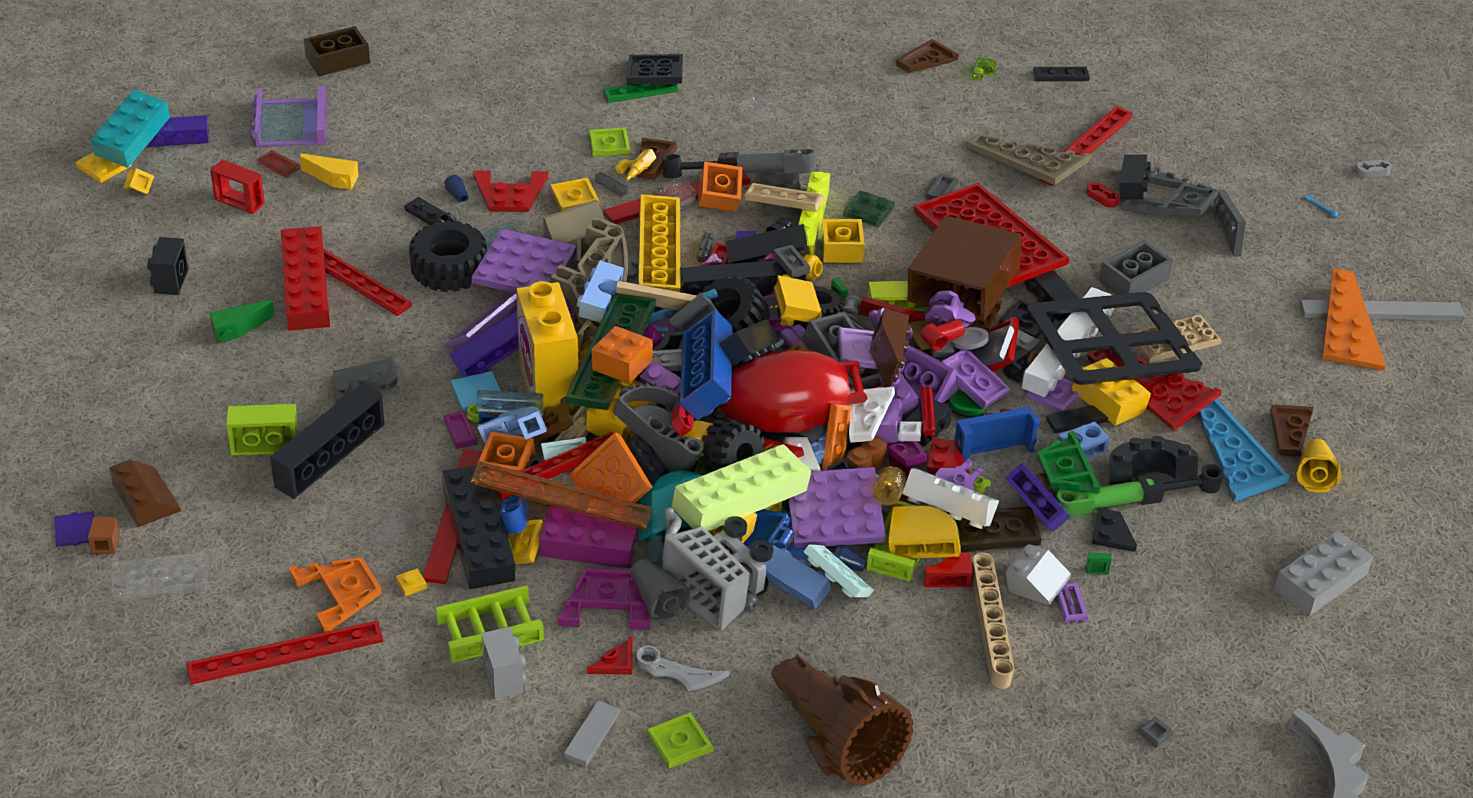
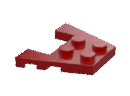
M473 171V176L489 212H529L537 199L538 193L543 189L544 183L549 178V171H531L530 184L522 182L515 184L491 183V171Z

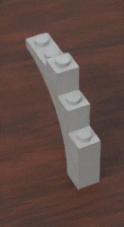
M1297 708L1292 713L1288 727L1307 743L1322 764L1329 782L1330 798H1359L1358 795L1364 790L1369 775L1354 764L1360 760L1365 744L1346 731H1343L1338 736L1311 715Z

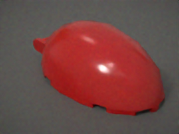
M786 350L754 358L732 371L731 397L725 404H720L717 407L721 408L724 415H726L725 418L758 427L760 431L803 432L812 430L815 426L824 424L827 426L831 404L850 406V404L864 403L868 398L863 390L859 373V362H838L834 358L816 351ZM847 373H851L855 393H850Z

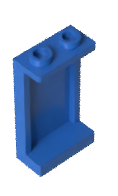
M1031 407L957 420L954 442L965 461L968 458L970 459L972 454L1018 445H1025L1028 452H1033L1034 445L1037 442V428L1040 426L1039 417L1037 414H1034Z

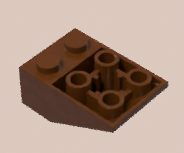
M884 308L873 332L870 353L885 387H890L892 382H896L898 379L899 368L902 369L905 364L906 356H903V353L906 352L908 340H905V338L909 335L911 325L908 324L909 315Z

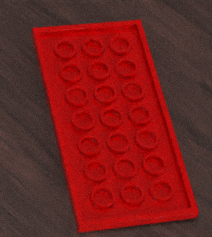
M979 183L914 205V213L934 230L937 229L945 216L1022 234L1020 268L1007 288L1069 264V257Z

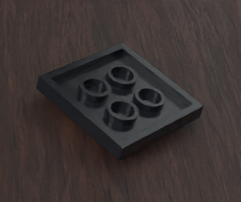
M683 54L629 55L627 84L633 86H640L642 84H650L652 86L682 84Z

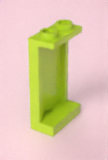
M892 499L890 511L884 523L886 541L876 543L874 548L870 549L866 570L911 582L920 558L909 559L891 554L888 541L893 507L917 505Z

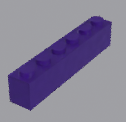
M565 298L571 316L574 314V312ZM517 311L449 354L463 377L481 374L519 349Z

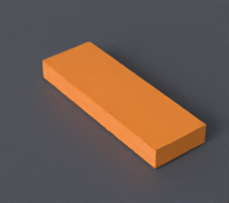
M831 404L822 470H827L830 465L845 457L851 406Z

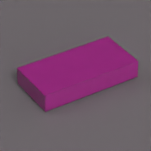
M465 411L443 415L455 449L477 445V439Z

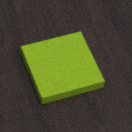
M626 128L589 130L593 157L630 154Z
M691 712L647 729V735L669 769L713 751V745Z

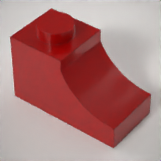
M960 553V557H946L939 564L925 566L924 587H970L972 579L970 553Z

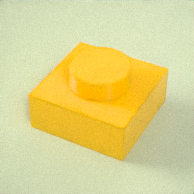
M418 568L396 576V581L405 596L427 589V583Z

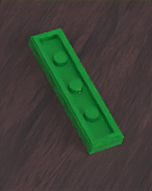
M629 84L603 89V95L607 103L678 92L677 85L669 84L657 86L650 84L633 86Z

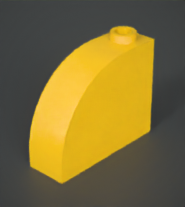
M929 506L893 507L888 541L891 554L909 559L960 557L961 549L957 524L949 514Z

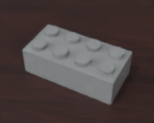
M1337 530L1279 571L1274 590L1311 616L1366 576L1374 556Z

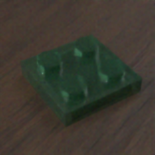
M860 190L843 211V216L851 219H862L863 223L879 228L894 208L895 202Z

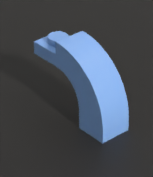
M534 406L503 413L498 418L478 425L485 444L490 432L516 436L524 435L525 439H529L547 431L539 409Z

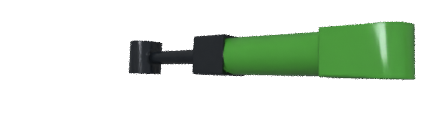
M1207 464L1202 467L1201 474L1197 479L1163 483L1158 473L1137 476L1136 481L1102 486L1098 494L1060 489L1056 499L1071 517L1092 514L1093 510L1136 502H1140L1142 505L1162 502L1165 491L1199 486L1206 493H1216L1220 490L1224 472L1218 465Z

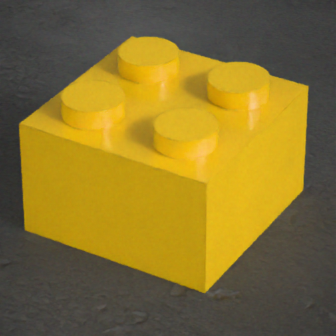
M822 219L821 246L823 263H863L865 243L862 219Z

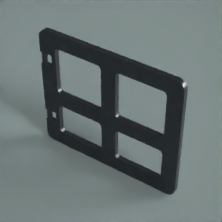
M1139 292L1032 303L1028 305V315L1075 384L1086 385L1191 373L1201 370L1202 362L1195 352L1190 349L1187 341L1168 315L1163 312L1155 297L1150 293ZM1141 306L1158 331L1120 334L1102 309ZM1152 310H1156L1159 314H1154ZM1086 312L1103 336L1064 340L1047 315ZM1166 343L1172 348L1179 360L1141 364L1129 347ZM1110 349L1116 354L1123 366L1083 370L1072 353ZM1180 349H1185L1187 353H1183Z

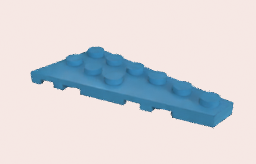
M1218 399L1197 413L1218 465L1223 469V477L1234 502L1288 483L1290 476Z

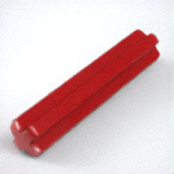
M922 386L920 388L923 434L925 436H933L935 434L932 388L930 386Z

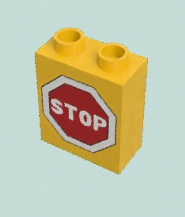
M539 281L528 287L516 288L519 366L531 405L537 407L541 416H543V411L549 407L553 410L561 404L560 399L566 396L578 371V337L559 282ZM570 404L572 416H574L579 406Z

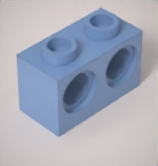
M1096 422L1070 430L1075 432L1087 459L1107 452L1110 438ZM1070 431L1059 434L1058 440L1062 441L1067 438Z

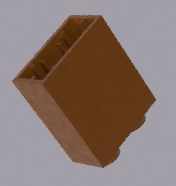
M945 216L908 267L907 301L930 307L929 301L938 291H952L958 294L960 302L964 303L963 308L974 313L975 319L985 321L1020 268L1022 234Z

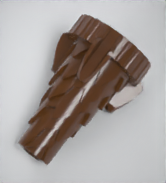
M798 654L792 659H786L779 665L774 666L771 675L776 685L792 702V707L812 726V730L818 735L807 737L805 743L822 773L827 777L837 775L843 781L846 780L853 785L860 784L862 786L883 778L885 774L889 773L899 763L911 742V735L913 734L912 715L907 708L885 692H880L878 684L867 679L846 675L840 678L837 675L832 677L824 670L819 671Z

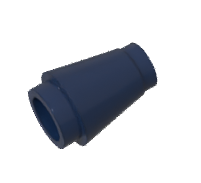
M457 175L449 176L444 182L445 189L459 203L467 201L469 196L462 178Z
M845 545L844 547L838 546L834 554L851 570L863 572L867 559L863 558V556Z

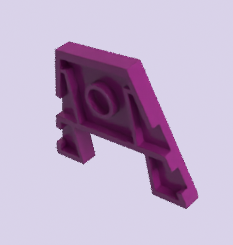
M585 568L574 588V593L570 599L568 598L565 609L558 616V626L579 627L581 608L630 610L629 629L650 630L651 620L646 613L645 604L642 602L638 588L631 575V570Z

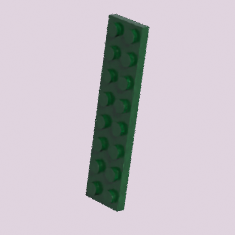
M615 293L565 396V404L602 410L609 409L621 380L592 370V348L615 326L643 335L656 307V299Z

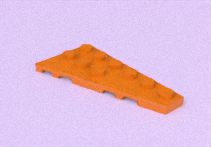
M1333 268L1322 359L1384 371L1386 365L1354 272Z

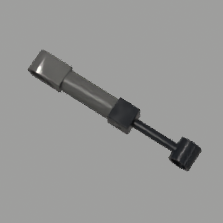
M812 149L784 150V153L763 154L725 152L719 154L718 161H705L742 167V173L784 171V174L811 173L816 170L815 151ZM665 155L662 157L663 177L670 179L682 176V170L702 169L704 161L682 162L680 155Z

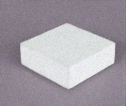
M900 422L898 441H920L922 422Z

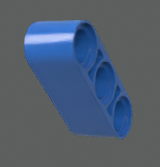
M523 491L502 500L500 514L507 534L519 533L527 527L530 510Z

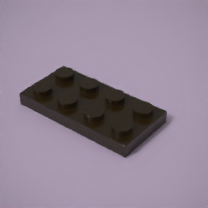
M1030 506L996 509L990 526H983L982 529L970 525V520L963 517L961 521L954 519L958 528L961 551L1024 547L1028 544L1033 546L1041 545L1042 538Z

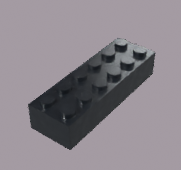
M778 261L680 268V292L697 295L698 292L701 293L704 290L703 288L706 285L713 284V281L717 279L723 280V277L729 276L733 278V276H738L754 283L762 296L765 297L774 291L778 276L789 274ZM806 274L800 277H793V279L806 281Z
M361 384L326 413L322 414L311 425L307 426L296 437L292 438L281 449L274 452L270 457L274 488L295 499L385 425L382 394Z
M487 464L443 470V492L456 535L469 590L515 581V561Z

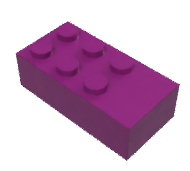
M549 506L539 538L540 556L630 569L638 540L639 518Z

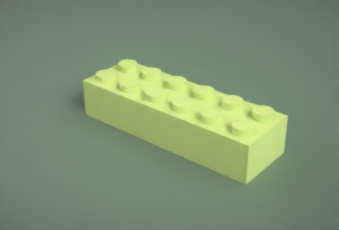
M782 444L675 486L672 508L692 529L703 526L707 531L724 525L725 520L729 517H744L806 492L811 470Z

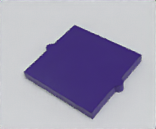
M94 511L84 513L73 512L69 515L55 516L56 547L77 546L81 543H89L88 535Z

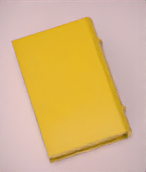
M783 276L777 277L778 281L774 286L782 318L809 323L810 320L822 317L821 308L812 282Z

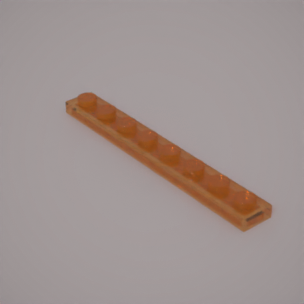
M479 461L472 476V484L645 531L653 514V508L482 461Z

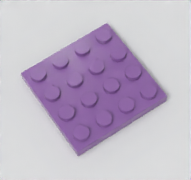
M500 229L472 275V284L515 293L516 288L528 287L535 282L545 281L550 283V277L553 273L557 272L559 264L569 267L577 252V245Z
M875 467L813 471L810 474L807 491L788 498L794 549L807 548L808 545H824L826 547L886 541Z

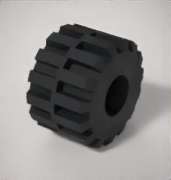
M723 418V421L718 419L714 422V426L710 425L706 429L708 432L707 436H702L701 441H704L702 453L704 456L700 460L702 464H706L704 468L708 472H713L765 452L766 447L762 446L765 440L763 436H760V430L753 425L729 418Z

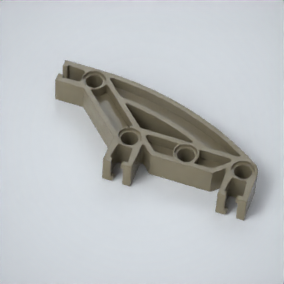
M596 216L592 220V225L589 224L586 227L584 243L591 245V247L578 263L577 271L559 264L557 272L553 273L550 277V283L559 282L564 297L569 300L582 327L577 333L579 350L584 349L585 346L583 344L586 340L592 342L601 324L579 317L580 308L577 307L579 296L584 295L583 290L586 282L591 281L592 269L597 268L599 262L603 261L624 268L622 282L627 281L628 250L623 229L619 225Z

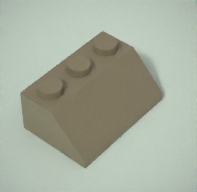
M593 200L543 217L544 238L577 245V235L586 234V227L589 224L592 225V220L595 216L604 219L598 201Z

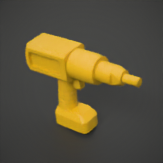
M652 149L643 150L635 160H621L615 166V170L618 174H624L630 168L626 177L628 181L630 178L639 175L644 169H647L655 161L656 156Z

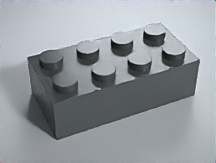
M846 312L810 320L803 338L812 351L829 356L840 362L839 327L856 328ZM860 367L859 373L863 389H872L880 385L879 378L881 376L878 369ZM847 373L849 388H854L851 373Z

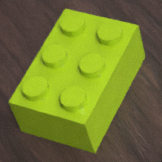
M296 404L228 406L226 425L231 455L273 454L299 434Z

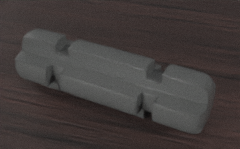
M602 172L595 175V182L600 185L603 184L602 186L613 192L617 191L616 194L624 196L628 193L626 185L620 184V182Z
M706 232L703 234L697 254L698 262H704L708 258L712 247L711 244L714 241L713 233Z

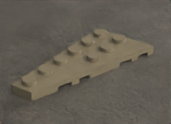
M977 134L966 141V148L1054 185L1091 161V154L1084 153L1083 156L1075 155V151L1059 152L1054 147L1027 143L1025 146L1018 144L1016 140L1003 142L1000 141L999 137Z

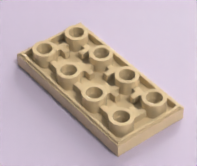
M1201 315L1173 321L1192 351L1221 344L1220 337ZM1154 326L1130 333L1158 331V329ZM1166 343L1136 346L1149 363L1177 356ZM1180 349L1183 353H1187L1185 349Z

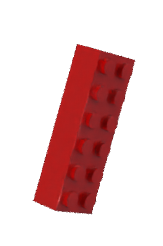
M322 227L281 229L288 331L330 327Z

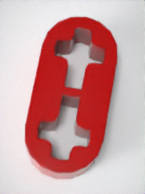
M1091 182L1087 185L1086 194L1091 199L1110 208L1118 205L1120 196L1117 192L1098 182Z
M679 404L672 410L671 424L677 433L685 436L693 429L694 416Z

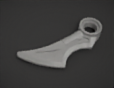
M642 646L636 653V664L639 668L646 670L653 677L676 679L686 688L687 692L708 688L729 677V671L702 670L661 658L659 650L654 646ZM651 655L654 657V660L647 662L642 657Z

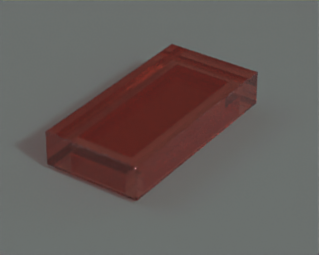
M273 150L258 159L259 164L286 178L300 169L299 164Z

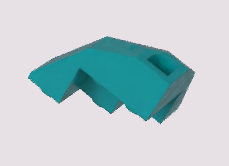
M677 470L658 477L651 483L653 488L639 500L638 538L640 541L649 538L650 542L663 537L662 533L666 531L665 510L668 507L672 508L675 486L702 476L701 474ZM674 510L682 520L680 530L689 527L690 525Z

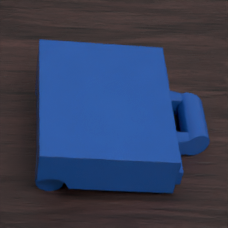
M765 509L754 512L757 514L754 531L743 544L750 550L753 542L764 540L772 546L775 545L780 549L785 548L793 535V531L789 528L791 525L789 515Z

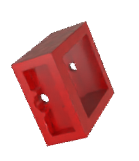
M223 159L210 169L215 200L254 214L265 204L260 173ZM229 179L243 184L244 193L231 189Z

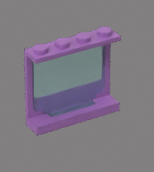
M318 86V98L263 100L262 90L257 88V96H254L253 129H251L252 141H256V147L326 144V86Z

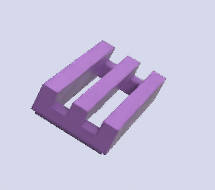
M1065 584L1056 596L1064 623H1069L1070 621L1075 623L1079 622V620L1087 622L1088 615L1078 584ZM1069 589L1073 590L1080 614L1076 613ZM1062 590H1064V594H1065V597H1066V600H1067V603H1068V606H1069V609H1070L1071 614H1069V612H1068V609H1067V606H1066V603H1065V600H1064V597H1063V594H1062Z

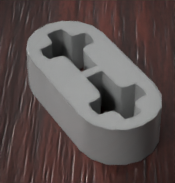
M1385 160L1362 161L1357 164L1356 174L1363 178L1384 177L1390 174L1392 165Z

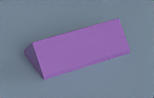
M517 292L497 301L448 341L445 346L455 351L517 311Z
M910 345L907 346L906 352L903 353V356H906V360L901 374L905 375L906 381L918 396V399H920V388L922 386H930L933 399L944 403L956 393V370Z

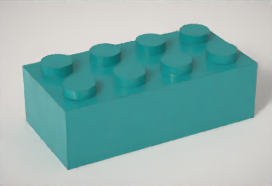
M133 89L91 138L94 155L129 168L170 118L167 101Z

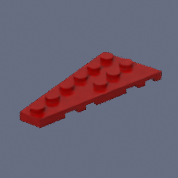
M1110 349L1091 351L1087 354L1088 360L1092 363L1108 358L1116 366H1123L1116 354ZM1136 357L1141 364H1148L1143 358ZM1183 374L1134 379L1151 393L1147 409L1173 431L1221 396L1220 389L1215 387L1211 389L1204 386V383L1198 380L1194 382L1186 379Z

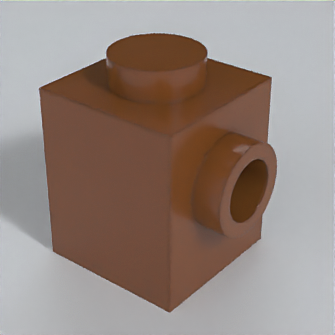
M93 517L88 535L91 553L115 554L120 536L117 518Z

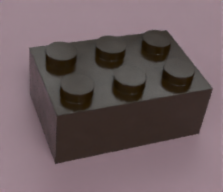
M356 26L304 39L306 58L318 76L370 63L369 44Z

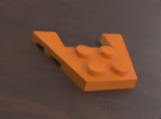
M362 557L332 561L330 565L319 566L318 563H312L306 568H297V565L288 567L289 574L297 587L321 579L335 602L336 606L316 613V620L323 632L332 631L382 594L381 586Z

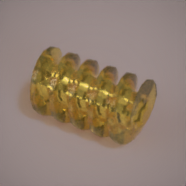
M888 467L880 473L873 488L874 497L879 503L890 506L899 501L906 484L904 472L897 467Z

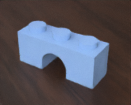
M600 261L597 268L592 269L591 281L586 282L583 290L584 295H580L577 301V307L580 308L579 317L601 323L610 305L611 295L614 296L616 293L617 282L622 281L623 267Z

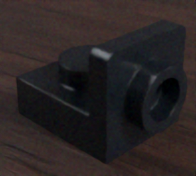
M1022 348L1015 352L1014 362L1006 365L1003 369L1006 377L1013 379L1017 383L1021 382L1023 370L1028 365L1029 352Z

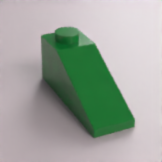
M272 299L210 312L211 325L217 343L237 339L274 317Z

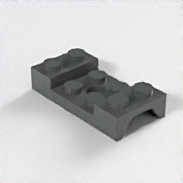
M784 171L759 172L762 185L801 190L799 173L784 174ZM763 203L764 216H770L778 208L792 207ZM792 208L797 215H801L802 209Z

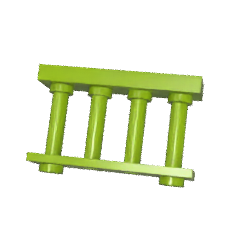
M527 585L435 607L437 625L446 623L453 640L448 642L451 663L483 656L481 633H484L485 630L479 615L493 612L498 628L501 629L508 627L502 610L516 607L522 624L510 626L513 636L517 635L519 645L523 646L544 640V626L541 619L531 621L525 604L529 603V588ZM470 618L476 635L462 638L456 621Z

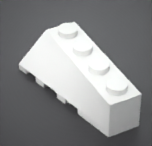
M912 468L902 493L908 496V501L920 504L922 501L929 504V507L950 512L949 515L954 519L960 521L962 517L970 520V525L980 529L983 526H990L999 500Z

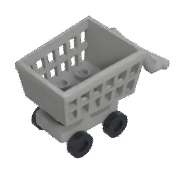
M666 508V534L664 549L661 554V559L663 560L662 569L679 581L683 579L685 581L683 584L687 588L692 586L694 589L690 591V600L687 606L717 629L723 630L745 610L747 591L755 595H762L767 592L769 580L766 577L765 562L772 558L773 546L767 541L758 540L751 544L749 550L739 540L747 532V522L738 516L727 518L724 523V530L715 534L714 537L703 526L677 534L682 520L674 512L673 508ZM721 543H725L728 549L726 550ZM743 562L752 568V574L742 566ZM695 572L699 573V575L695 576L694 578L689 577V575ZM704 578L707 580L701 585L697 583ZM711 585L715 587L709 592L705 590ZM720 592L722 595L716 599L714 595ZM698 593L703 595L696 601L692 598ZM706 600H709L711 603L706 607L701 605ZM715 607L720 609L715 614L710 612Z

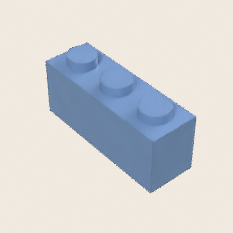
M773 545V556L769 561L765 562L767 579L770 583L815 610L832 590L829 579L824 575V572L813 570L806 561L802 559L797 560L792 557V554L787 549H779Z

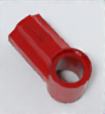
M959 319L939 326L931 323L923 328L921 338L935 351H939L946 346L948 341L964 336L965 329L962 321Z

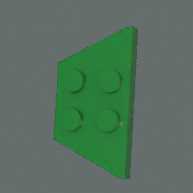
M1074 431L1068 432V437L1060 441L1057 439L1049 447H1045L1037 452V459L1050 488L1094 494L1100 493V486Z

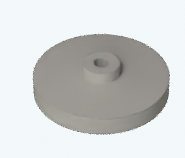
M968 327L964 328V336L951 341L955 348L970 350L984 346L988 342L989 337L988 332L982 328Z

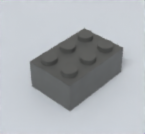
M1143 240L1103 261L1099 281L1118 295L1145 292L1169 279L1173 260L1146 240Z

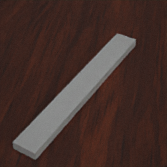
M1301 300L1300 307L1303 317L1326 318L1328 300ZM1364 301L1369 319L1464 320L1465 317L1460 302Z

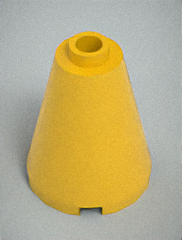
M1312 439L1307 443L1297 467V481L1307 491L1315 493H1326L1330 491V488L1340 483L1342 477L1341 466L1324 440Z

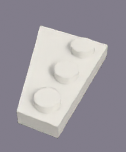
M894 387L863 389L867 394V401L859 404H850V443L873 440L895 394Z

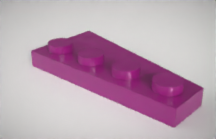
M917 441L886 442V452L905 467L915 466L927 461V455Z

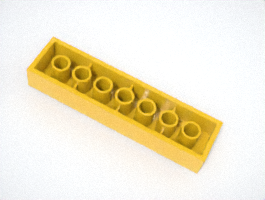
M641 194L638 229V285L680 292V198Z

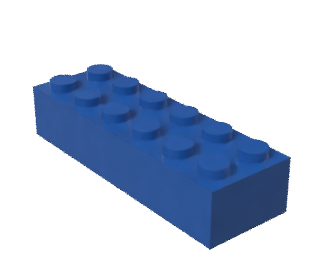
M713 310L683 332L680 404L697 421L703 416L710 415L714 408L720 404H725L731 397L732 362L720 343L732 335V325L716 310Z

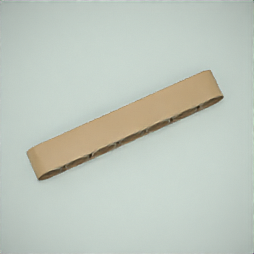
M978 553L973 557L972 584L989 678L994 687L1006 689L1012 682L1014 664L994 559L990 554Z

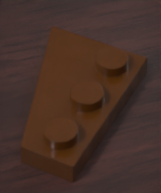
M931 39L898 58L896 66L911 73L956 61L959 54Z
M1271 405L1270 414L1278 455H1301L1314 407Z

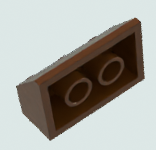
M131 459L109 467L112 484L138 527L181 511V508L155 467Z

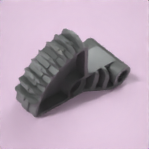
M648 382L643 386L638 383L635 386L631 384L628 388L624 387L621 389L613 413L654 449L669 472L677 470L691 472L703 451V444L697 438H686L680 435L670 423L672 410L680 404V393L674 394L672 389L668 391L664 385L659 388L656 383L650 386ZM651 401L667 407L671 410V413L655 405H642L632 409L626 403Z

